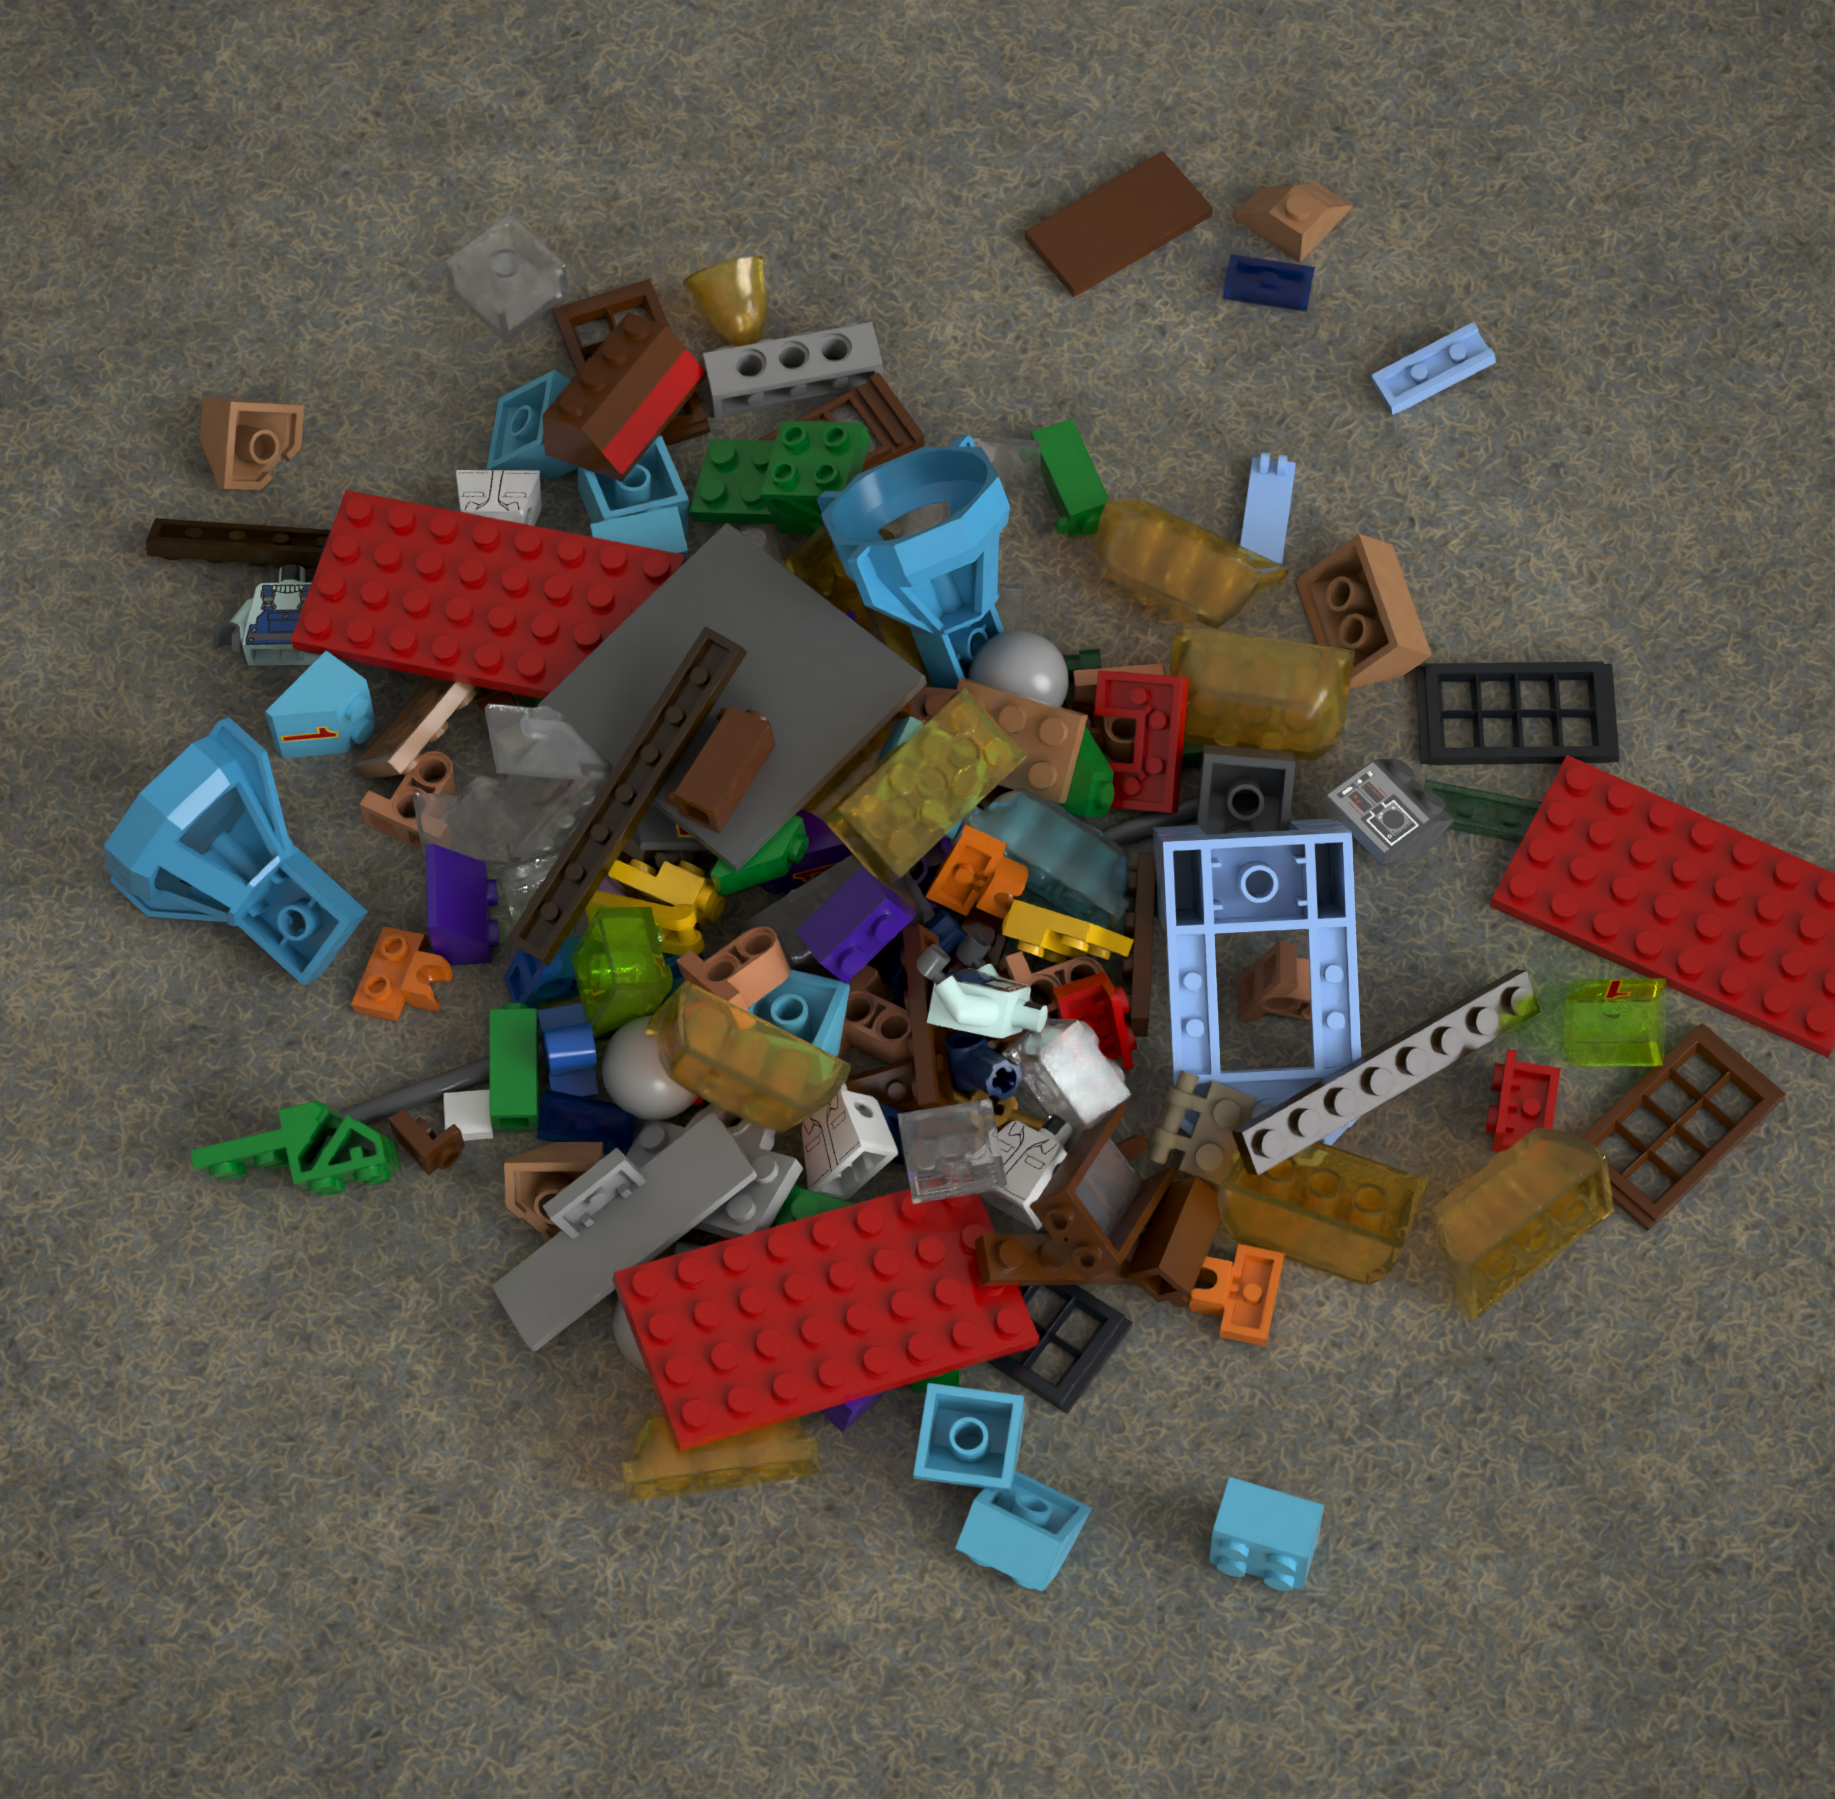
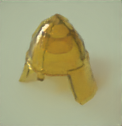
M748 256L717 263L701 269L683 280V285L694 298L703 317L708 320L713 331L728 344L738 347L755 344L761 340L768 315L767 301L769 300L768 293L765 292L763 256Z

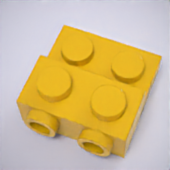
M616 859L608 873V877L626 896L671 907L678 904L692 905L697 918L695 926L702 930H706L711 921L716 922L720 918L726 904V897L716 893L713 881L704 876L705 871L686 861L681 860L678 866L664 861L658 875H656V869L639 860L632 859L628 865Z
M1015 899L1002 924V935L1019 941L1017 950L1056 964L1065 962L1067 958L1074 959L1086 956L1087 954L1109 960L1111 952L1128 957L1134 941L1131 938L1095 924Z

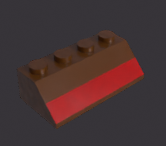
M628 312L542 415L545 455L623 481L705 380L706 371L667 325Z

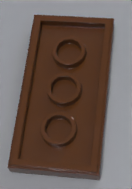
M1162 151L1025 231V240L1071 295L1076 297L1212 217L1213 207L1167 154Z

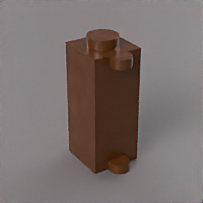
M731 705L728 709L722 708L716 717L719 721L718 725L676 791L669 790L665 796V801L677 808L679 815L719 834L775 747L771 725L762 714L751 709H747L744 712Z
M1197 1176L1171 1182L1151 1215L1127 1276L1158 1303L1169 1301L1175 1306L1185 1307L1228 1203L1212 1190L1209 1183Z

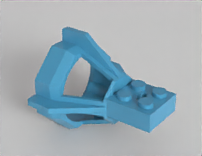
M959 435L949 447H921L859 473L842 491H824L817 499L822 512L820 515L832 545L846 574L855 581L864 605L910 627L934 688L957 689L959 679H968L969 667L977 650L993 636L1005 632L994 604L999 599V591L997 590L999 533L1008 524L1010 505L997 472L983 448L975 447L971 435ZM950 501L951 517L928 529L886 541L878 532L882 527L904 514L928 505Z
M229 717L219 720L207 737L193 742L139 793L103 846L105 870L111 875V883L146 916L228 922V925H237L303 986L319 978L325 972L368 913L365 908L297 846L294 847L287 834L267 751Z

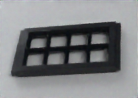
M1604 662L1431 663L1415 667L1420 764H1562L1567 755L1584 763L1619 762L1612 664H1604ZM1559 680H1587L1590 709H1561ZM1470 681L1472 710H1443L1441 682ZM1481 681H1509L1511 710H1482ZM1520 681H1548L1550 709H1521ZM1590 717L1592 746H1563L1561 718ZM1483 718H1512L1514 747H1485ZM1522 718H1551L1553 747H1524ZM1444 719H1472L1474 747L1445 748Z
M1041 1285L1026 1286L1021 1293L1025 1305H1027ZM1043 1285L1065 1299L1066 1302L1047 1328L1032 1319L1037 1333L1041 1335L1037 1346L1031 1348L1021 1363L1010 1355L986 1362L1050 1404L1069 1414L1129 1332L1133 1322L1078 1285ZM1075 1307L1101 1322L1081 1350L1056 1334ZM1050 1341L1075 1357L1056 1385L1030 1369Z

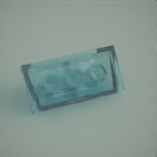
M1023 787L998 796L990 801L982 810L973 804L962 819L957 837L966 824L1007 843L1003 856L1019 862L1028 868L1029 874L1025 885L1026 890L1070 917L1115 932L1130 903L1127 901L1130 890L1128 855L1124 849L1108 839L1096 827L1085 824L1069 814L1059 804L1046 800Z

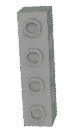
M872 322L863 324L849 323L836 329L819 332L806 331L798 336L776 340L763 339L755 344L733 348L728 346L720 347L714 351L703 353L706 382L714 418L841 395L870 381L869 377L878 372L883 377V363ZM840 358V360L832 361L829 359ZM789 366H799L797 368H786ZM750 373L756 374L754 376H744Z

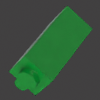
M1073 419L1031 432V439L1023 442L1019 449L1023 457H1033L1060 515V518L1054 523L1059 534L1068 533L1069 537L1081 533L1083 535H1093L1101 531L1105 525L1110 524L1111 501Z
M507 1003L500 1006V1009H490L489 1116L492 1130H506L507 1133H524L526 1129H539L538 1016L536 1008H528L527 1005L521 1003Z

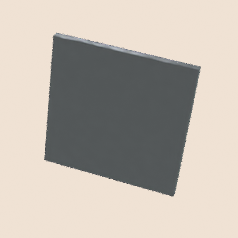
M726 522L549 693L537 707L541 715L613 772L705 626L742 646L747 651V654L652 802V805L737 873L926 685V678L917 669ZM731 705L744 712L747 709H751L762 714L771 725L775 747L719 834L679 815L678 809L665 801V796L669 790L676 791L718 725L719 721L716 718L722 708L728 709Z

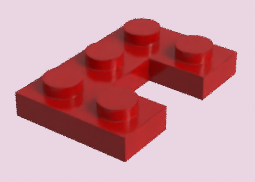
M1098 670L1094 715L1136 719L1133 764L1108 762L1114 771L1112 782L1114 786V799L1110 808L1178 813L1189 677Z

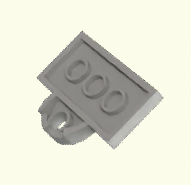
M728 1098L712 1103L698 1112L686 1127L660 1120L646 1121L626 1155L638 1169L643 1167L708 1114L714 1112L721 1119L757 1173V1177L693 1227L699 1230L732 1239L768 1229L803 1170V1167L796 1158L771 1151L774 1146L775 1132L758 1107L751 1102L745 1108H743L737 1098ZM745 1109V1116L743 1120L738 1125L729 1128L730 1124L734 1120L741 1117L742 1112Z

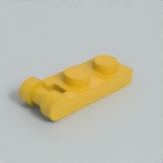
M597 890L585 908L592 933L599 938L677 956H683L690 950L698 955L705 948L701 932L695 930L694 926L697 923L694 908L690 904H678L671 907Z

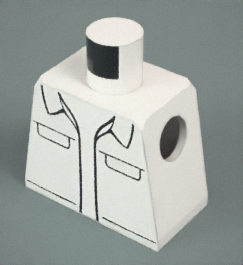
M456 471L459 512L535 526L542 510L540 471Z
M830 1080L825 1083L823 1089L819 1088L822 1105L803 1122L801 1128L807 1185L810 1191L840 1200H847L897 1156L898 1150L878 1101L872 1096L848 1091L847 1084L843 1080Z
M1052 1115L1039 1131L1019 1121L1010 1122L959 1168V1171L964 1172L999 1166L1005 1188L979 1192L981 1200L1038 1231L1042 1227V1223L1029 1206L1039 1198L1066 1157L1067 1153L1063 1145L1073 1135L1074 1131L1064 1119L1057 1115ZM994 1171V1172H988L989 1178H993V1177H990V1176H993V1175L996 1177L995 1171ZM986 1175L976 1176L977 1178L972 1177L974 1181L987 1179ZM994 1178V1179H993V1180H996V1183H997L996 1185H993L992 1179H988V1180L991 1181L992 1187H997V1186H999V1185H998L997 1178ZM978 1182L975 1185L977 1186L978 1184V1187L989 1185V1182Z

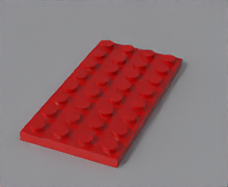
M345 490L290 641L293 649L322 655L327 650L339 659L544 699L686 562V558L683 554Z
M1567 755L1491 899L1490 907L1829 1058L1835 1046V873Z
M956 1175L946 1179H954L956 1183H953L957 1192H954V1189L943 1190L949 1187V1184L945 1182H937L927 1186L928 1190L937 1191L931 1193H924L921 1185L917 1187L922 1198H918L916 1188L914 1187L615 1271L612 1281L677 1451L688 1450L1036 1347L1040 1338L1018 1286H982L974 1240L983 1234L996 1233L979 1192L917 1202L919 1199L961 1193L962 1189L957 1188L961 1187L960 1182H957L959 1178ZM972 1177L962 1179V1183L974 1181ZM975 1183L963 1185L964 1189L976 1187Z

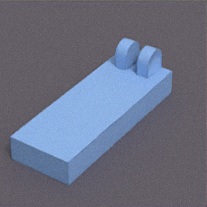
M1472 322L1371 375V379L1393 415L1496 363L1495 354L1484 342L1475 322Z
M1261 453V458L1252 457L1238 557L1239 566L1282 571L1296 462H1287L1288 455H1279L1278 460H1270V453Z

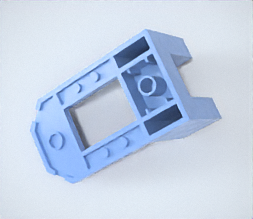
M1336 818L1290 820V830L1209 835H1206L1199 825L1153 827L1157 919L1166 933L1173 1086H1176L1181 1070H1185L1199 1076L1193 1091L1197 1095L1205 1097L1211 1080L1251 1094L1257 1099L1248 1120L1250 1121L1361 1057L1352 832ZM1307 929L1313 1066L1221 1071L1214 934ZM1186 1109L1180 1125L1189 1135L1199 1113L1192 1109ZM1359 1117L1279 1164L1319 1162L1332 1148L1331 1145ZM1238 1148L1231 1166H1244Z

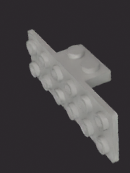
M714 1112L708 1114L640 1169L616 1148L542 1206L549 1218L561 1231L494 1283L492 1289L526 1345L535 1352L615 1290L612 1281L615 1271L653 1260L757 1177V1173L721 1119Z

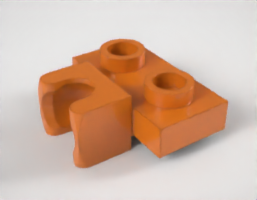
M965 824L931 881L926 898L965 916L969 914L977 901L976 908L1004 919L1010 911L1013 897L1022 895L1029 871L1025 865L1003 856L1007 843Z
M383 926L351 1006L357 1013L398 1022L405 1002L409 1006L436 1012L440 1010L441 1004L437 999H434V992L429 984L436 981L450 982L453 979L452 968L444 957L426 952L429 942L425 934Z
M1238 1244L1233 1266L1232 1261L1206 1256L1198 1278L1212 1283L1214 1287L1210 1289H1193L1190 1295L1189 1309L1196 1313L1223 1317L1219 1334L1220 1338L1266 1347L1285 1253Z

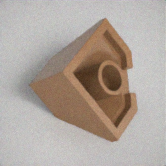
M1320 183L1260 187L1233 214V218L1300 263L1352 209V205Z
M203 396L200 442L219 488L262 490L272 479L268 472L283 457L291 460L301 449L305 405L244 398Z
M555 1142L505 1159L506 1208L517 1218L525 1219L541 1234L540 1238L545 1243L548 1242L561 1229L549 1218L542 1206L555 1197L563 1188L569 1186L593 1167L600 1159L604 1158L603 1142Z

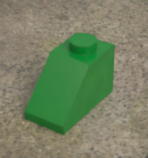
M1086 725L1066 803L1058 804L1039 798L1038 807L1083 817H1107L1108 808L1114 799V786L1112 784L1114 771Z
M794 815L737 873L722 860L718 859L710 874L716 893L726 896L785 876L793 862L799 863L809 844L803 818Z

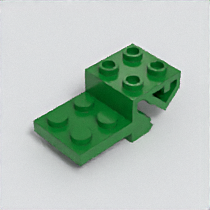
M780 421L775 441L710 439L689 513L694 522L776 524L781 534L813 535L822 528L823 524L820 515L822 512L817 502L818 497L824 491H842L857 474L862 472L871 437L863 422Z
M320 1101L278 1110L282 1129L190 1150L193 1168L209 1174L210 1178L219 1177L220 1182L246 1177V1169L252 1167H264L265 1171L290 1167L293 1184L309 1190V1193H318V1197L342 1193L346 1191L345 1183L363 1182L364 1186L388 1182L391 1180L390 1173L402 1170L399 1151L395 1141L348 1115L342 1120V1115L338 1110Z

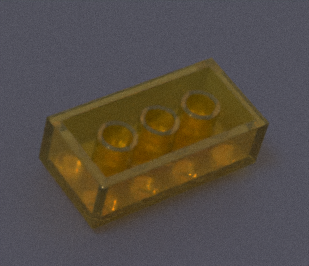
M965 687L939 705L821 818L867 870L886 886L900 879L1027 756Z

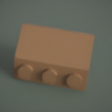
M1357 534L1295 580L1334 692L1402 677L1432 656L1392 544Z

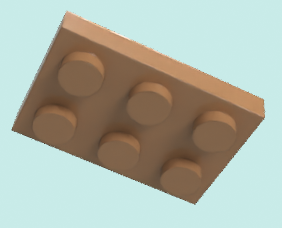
M428 677L352 768L365 779L386 778L392 775H405L409 773L421 760L419 752L428 741L430 743L434 742L447 730L449 723L446 720L456 709L464 708L475 697L477 693L474 689L475 685Z
M967 678L959 679L956 689L958 690V733L954 738L991 757L981 780L1058 804L1066 803L1088 715Z

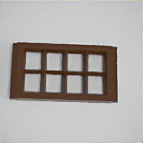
M650 279L552 309L576 374L588 361L586 356L594 354L604 341L582 347L574 326L605 317L612 332L617 326L613 314L644 305L650 320L665 324L670 329ZM696 391L684 404L688 415L671 420L659 435L662 436L666 446L711 432Z
M1701 1023L1585 1132L1564 1154V1159L1645 1230L1649 1231L1785 1099L1786 1094L1705 1024ZM1695 1052L1722 1073L1703 1093L1676 1071ZM1668 1078L1695 1099L1676 1119L1649 1097ZM1729 1080L1756 1102L1737 1121H1734L1710 1100ZM1641 1104L1668 1126L1649 1145H1646L1622 1124ZM1702 1106L1728 1128L1710 1148L1682 1126ZM1614 1130L1640 1152L1621 1172L1594 1150ZM1674 1133L1701 1155L1682 1175L1655 1152ZM1647 1159L1674 1181L1655 1201L1650 1199L1628 1179Z

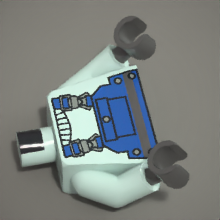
M293 564L284 565L279 569V583L259 584L255 589L254 597L246 600L230 622H219L213 626V649L218 650L222 645H231L232 652H239L240 643L242 642L248 665H312L321 655L294 650L290 641L312 583L305 582V569Z
M976 933L974 936L967 934L956 950L958 959L974 969L964 968L944 974L942 969L950 962V958L936 944L927 947L919 956L917 969L928 979L934 980L927 1023L994 1038L1008 1037L1022 1032L1023 1028L1039 1033L1044 1028L1048 1013L1047 1006L1029 1001L1031 992L1029 985L999 977L993 964H986L983 957L991 949V944L981 933Z

